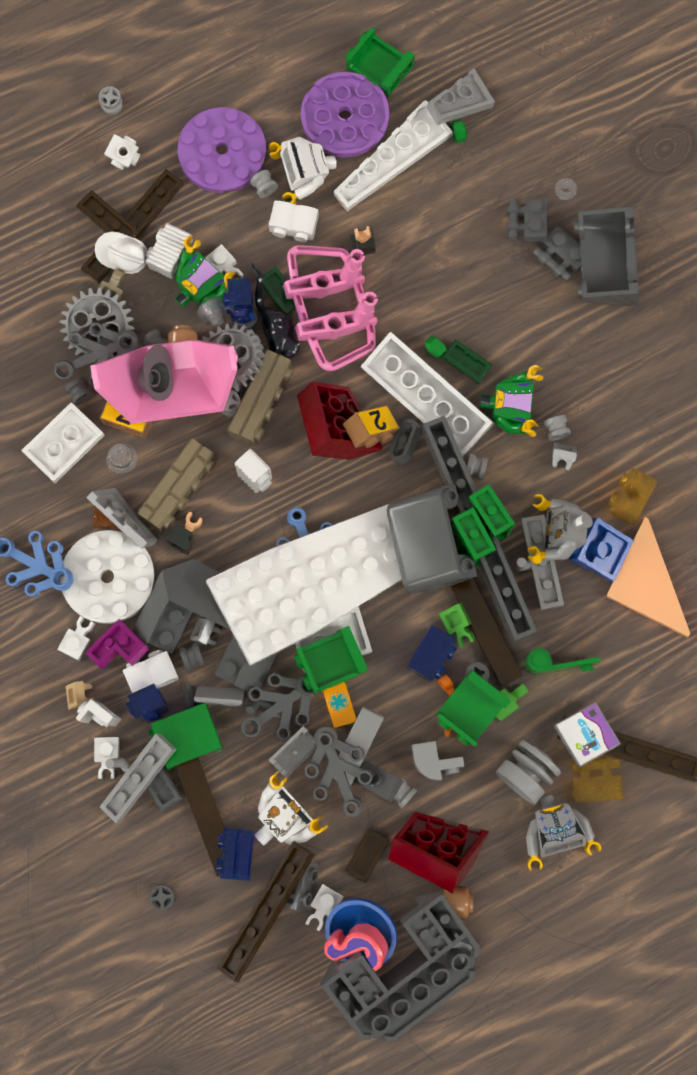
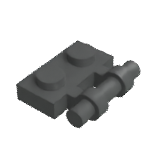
M547 198L525 199L524 207L518 206L517 199L509 200V206L507 207L509 223L506 225L509 241H516L517 235H524V242L547 241ZM518 218H524V224H519Z
M558 226L547 236V241L542 242V246L547 250L544 252L537 247L532 253L538 258L540 264L548 266L554 271L553 274L557 278L561 277L566 282L572 277V274L567 271L568 268L575 273L581 268L580 244ZM554 255L563 263L558 264L551 257Z

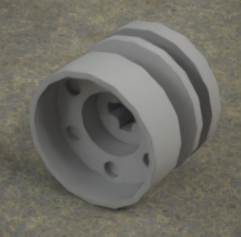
M522 740L518 747L524 754L515 749L512 752L518 763L514 764L509 760H505L496 771V774L518 795L535 805L545 793L538 783L542 781L547 785H552L553 780L547 773L558 778L561 772L547 754L536 746H532Z

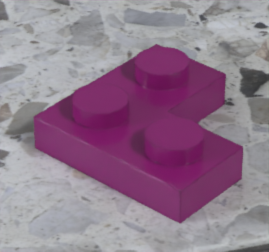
M118 619L85 653L99 668L103 669L118 654L133 666L149 648Z

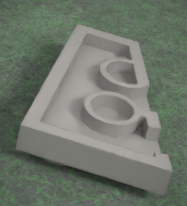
M473 68L463 79L460 78L451 88L445 89L429 101L426 108L436 125L493 108L495 101Z
M116 488L92 491L86 497L123 531L136 546L141 549L152 547L158 541Z

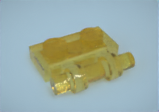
M602 757V759L592 760L580 768L577 767L574 761H571V770L581 771V778H572L574 803L623 800L621 775L611 776V768H620V759ZM602 769L603 776L590 777V770Z

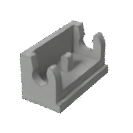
M303 726L269 759L270 763L284 777L288 778L317 749L314 737Z

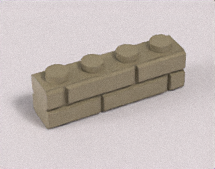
M268 349L264 353L265 357L261 359L264 365L257 367L260 373H254V381H250L227 429L230 437L254 446L255 441L259 442L265 431L262 427L265 421H270L274 413L272 406L275 400L279 401L284 392V388L281 387L285 380H290L294 370L291 368L290 359Z
M191 438L138 510V516L160 532L165 528L169 529L175 521V517H173L178 509L182 511L189 501L188 495L191 491L196 492L201 486V477L205 472L210 473L216 464L214 453Z

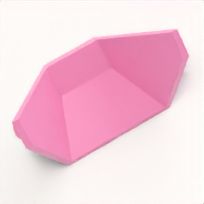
M190 339L147 345L96 363L90 367L94 389L131 424L223 412L237 372L236 363L238 356L234 346ZM155 345L164 346L168 350L171 359L173 389L170 396L163 401L152 399L148 393L139 387L137 382V374L143 364L145 355Z

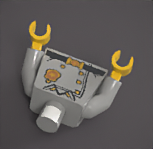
M542 494L534 495L537 500L542 501L538 505L532 504L536 509L545 511L547 508H550V510L547 511L543 552H540L536 546H531L527 551L534 556H528L527 558L533 564H539L543 559H546V561L568 559L575 550L585 544L587 528H590L593 524L592 518L586 512L581 511L578 505L570 501L559 499L548 501Z

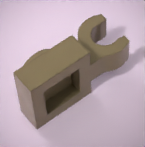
M115 269L110 282L102 280L99 288L102 289L103 295H105L107 290H110L111 298L116 294L120 296L119 303L124 293V290L119 288V285L126 273Z

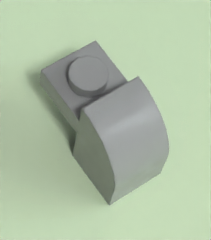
M436 741L411 745L415 768L420 775L428 780L441 781V771H445V775L460 773L459 768L464 767L463 757L439 760Z

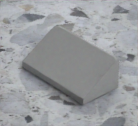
M198 686L194 701L197 704L206 703L207 705L244 706L245 691L241 688Z

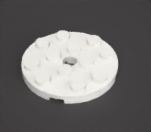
M104 530L91 533L76 542L68 551L63 561L64 568L71 570L74 575L72 586L68 590L62 591L66 601L75 612L95 623L114 624L118 619L125 621L133 617L145 605L155 584V569L149 553L145 548L141 549L136 546L123 532ZM107 570L114 573V579L110 583H104L101 579L103 573ZM62 576L60 582L64 583L66 577Z

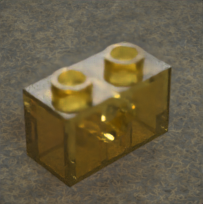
M632 468L629 474L624 472L618 485L622 486L619 493L614 492L608 502V505L611 506L608 513L633 526L658 481ZM629 492L634 493L632 500L628 499Z

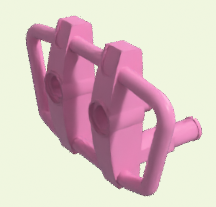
M297 245L292 247L287 254L290 280L284 282L283 288L286 299L294 300L300 320L295 327L298 341H308L315 359L322 369L335 371L375 349V325L378 320L377 317H374V306L378 298L375 299L377 295L373 292L364 293L362 284L365 281V277L361 274V267L365 256H363L364 253L361 250L355 249L349 254L343 248ZM301 254L341 257L345 264L342 269L318 271L314 274L299 277L296 256ZM317 282L323 283L325 287L318 286ZM354 288L358 301L354 311L332 312L325 316L308 319L303 299L324 298L328 295ZM329 323L335 324L338 329L331 328ZM366 329V345L333 362H328L325 359L317 340H335L338 337Z

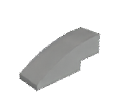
M363 706L345 742L354 747H362L365 755L361 761L353 762L349 758V754L340 751L339 758L360 768L382 724L384 716ZM354 750L353 756L360 758L361 753L358 750ZM345 772L351 787L355 777Z

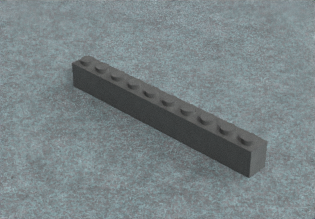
M445 415L424 423L421 432L444 486L456 485L458 504L454 509L456 514L459 515L473 508L468 498L477 492ZM479 516L496 551L479 559L477 563L511 644L534 636L537 630L497 537L494 538Z

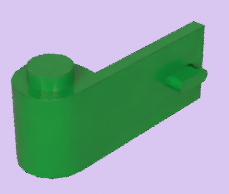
M536 648L526 656L524 666L530 674L542 675L580 668L581 672L593 671L595 668H592V666L597 665L601 661L600 657L552 665L550 654L542 648Z

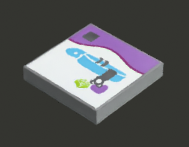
M596 702L554 725L555 730L578 768L621 744Z

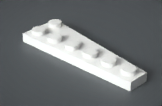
M426 100L407 117V120L399 128L397 127L392 132V135L384 143L382 142L377 147V150L369 158L367 157L360 164L358 169L354 170L334 190V196L347 211L452 136L453 131L446 123L436 125L426 108L428 105Z

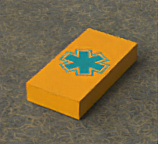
M345 682L323 691L334 729L355 723L356 716Z

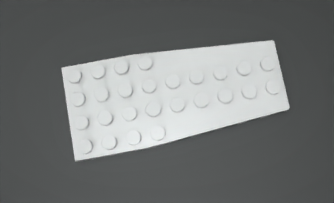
M388 505L272 548L206 580L214 599L250 666L317 633L338 620L341 616L353 611L359 605L371 600L387 588L389 589L402 580L386 510Z

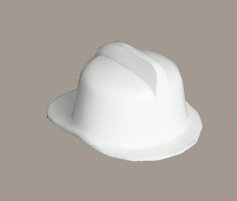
M108 232L100 236L95 243L97 259L101 264L111 269H119L125 273L133 274L142 270L147 263L145 259L147 248L143 242L136 238L118 232Z

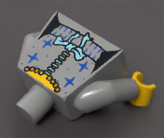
M552 795L540 799L543 809L535 812V819L530 822L526 835L527 852L530 856L527 865L530 871L532 861H538L539 869H542L543 864L538 857L539 854L542 858L584 846V851L592 856L590 852L592 844L595 845L598 852L601 851V845L593 840L595 836L588 818L576 809H571L568 803L556 805Z

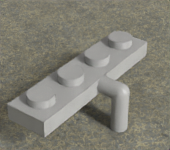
M544 514L522 518L520 521L526 549L536 546L540 552H543L546 527ZM519 558L514 568L516 571L531 569L540 611L563 607L564 602L555 561L543 559L541 563L533 564L530 560L526 561L524 558Z
M156 733L132 765L123 757L108 759L105 763L108 769L120 767L125 774L101 804L100 808L115 823H120L177 749L161 733Z

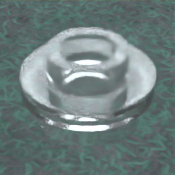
M563 178L556 183L554 191L559 199L570 200L576 195L577 186L572 179ZM562 188H568L569 192H563Z

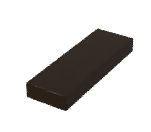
M93 190L76 205L84 215L105 233L118 232L136 239L141 236L138 229Z

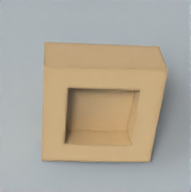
M78 681L65 686L68 710L78 709L84 701L94 700V698L85 697V691L92 689L91 684Z

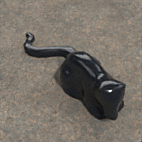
M252 263L250 268L257 280L255 304L257 310L262 314V326L268 341L269 350L277 354L281 353L289 359L300 350V343L293 336L292 320L284 311L264 306L262 298L263 276L255 268L254 263Z

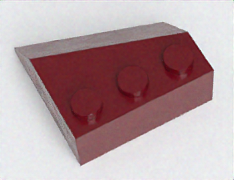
M312 381L297 395L312 456L351 460L379 452L383 449L380 442L369 448H366V446L355 448L343 423L356 412L362 410L349 387Z
M415 812L393 838L388 860L453 894L473 866L489 831L481 829L479 833L468 830V826L459 823L457 827L446 824L444 819Z

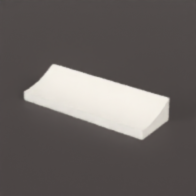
M392 332L385 337L360 366L423 423L445 415L462 457L495 424Z

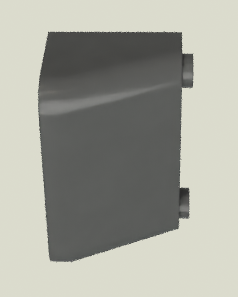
M634 206L578 211L579 219L574 220L575 234L579 233L581 251L582 284H577L578 298H583V302L639 306Z
M455 484L445 485L402 498L387 506V517L402 582L410 593L441 590L477 577L475 565L471 557L465 554L458 555L447 512V509L454 508L458 504Z

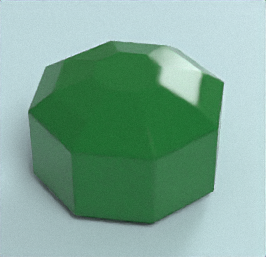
M461 119L452 121L453 140L456 143L464 142L467 138L465 123Z
M430 336L424 344L428 353L436 358H441L447 350L443 342L434 336Z

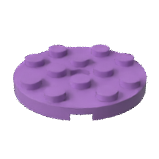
M352 72L333 73L319 79L314 83L308 94L306 93L301 106V123L309 141L320 144L324 153L335 157H355L373 149L384 137L389 123V105L381 88L367 80L365 76ZM342 111H348L351 113V116L345 120L339 114Z
M218 107L197 114L185 125L178 140V158L184 174L199 188L213 193H223V191L235 189L238 191L251 184V178L262 171L266 161V141L260 126L252 117L233 108ZM227 146L228 151L225 154H218L216 148Z

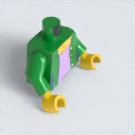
M187 236L184 239V246L186 248L183 249L176 271V283L181 292L174 298L175 302L182 308L191 300L199 307L223 302L232 291V286L240 285L241 279L236 278L232 282L235 272H228L224 276L198 251L194 253L193 250L199 248L201 242L196 240L194 246H192L191 239L193 236Z
M533 365L528 371L510 376L496 384L494 395L481 394L480 408L493 409L492 421L496 422L497 426L508 434L524 435L527 433L530 437L536 436V433L530 430L532 427L539 426L534 420H531L534 382L531 381L532 379L536 381L543 380V376H535L537 371L542 370L537 365Z

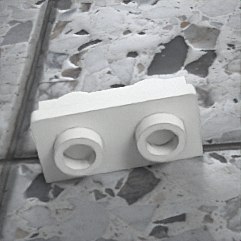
M92 699L89 702L84 701L77 710L79 714L76 719L79 722L89 723L93 719L101 726L108 727L110 725L116 727L122 720L101 702Z

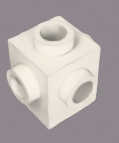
M115 134L104 153L106 157L112 159L111 164L121 170L124 167L129 169L130 165L135 166L141 154L137 153L139 147L135 146V140L126 135L124 138H121ZM123 149L128 151L125 156L120 155V151Z

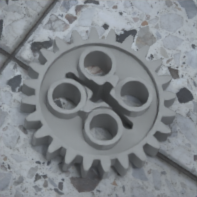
M91 288L88 291L89 295L80 291L81 298L78 299L72 296L74 304L66 303L69 311L61 312L66 316V320H60V323L66 325V328L61 329L60 332L67 333L68 336L73 331L79 332L89 328L95 320L103 322L111 316H116V319L102 324L104 328L116 325L118 333L122 330H135L134 327L129 326V323L134 321V318L127 317L131 309H123L126 301L118 303L120 296L116 294L111 298L110 290H107L105 295H103L101 288H98L97 294H94ZM101 304H106L109 308L105 316L97 314V308ZM80 314H86L88 317L87 323L83 326H79L76 321ZM95 328L92 329L94 333H99L101 331H98ZM87 331L82 334V337L87 338L91 334ZM78 335L71 336L73 342H79ZM68 336L63 339L64 342H68ZM103 336L97 337L98 343L103 345L114 342ZM129 337L123 338V343H124L125 345H128V344L125 342V340H126V339H130V338H129ZM70 344L68 347L69 350L77 348L76 356H79L82 352L84 355L92 352V350L79 345L72 346ZM111 353L109 357L113 358L114 353Z
M236 323L233 328L226 324L225 330L218 326L217 333L209 331L210 337H202L203 341L234 346L237 352L238 361L236 364L241 368L237 369L232 388L234 387L238 392L239 385L242 384L244 387H247L246 381L248 379L254 381L252 374L260 373L257 366L264 365L261 361V358L265 357V354L262 352L264 347L257 334L255 335L252 329L248 330L245 325L240 328Z

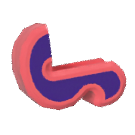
M368 923L355 925L347 936L343 934L341 929L334 931L324 946L325 955L335 962L364 950L374 971L381 968L388 953V945L384 936L376 927Z

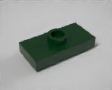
M275 266L263 275V289L280 311L290 314L296 309L293 299H286L283 284L287 280Z
M456 339L442 356L445 362L477 384L481 383L493 366Z

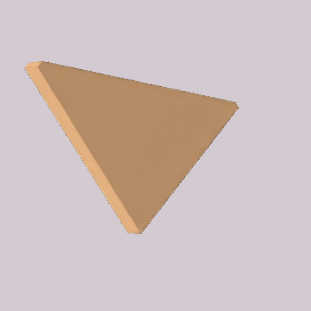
M645 517L633 539L634 542L605 597L688 638L690 635L689 628L649 519Z

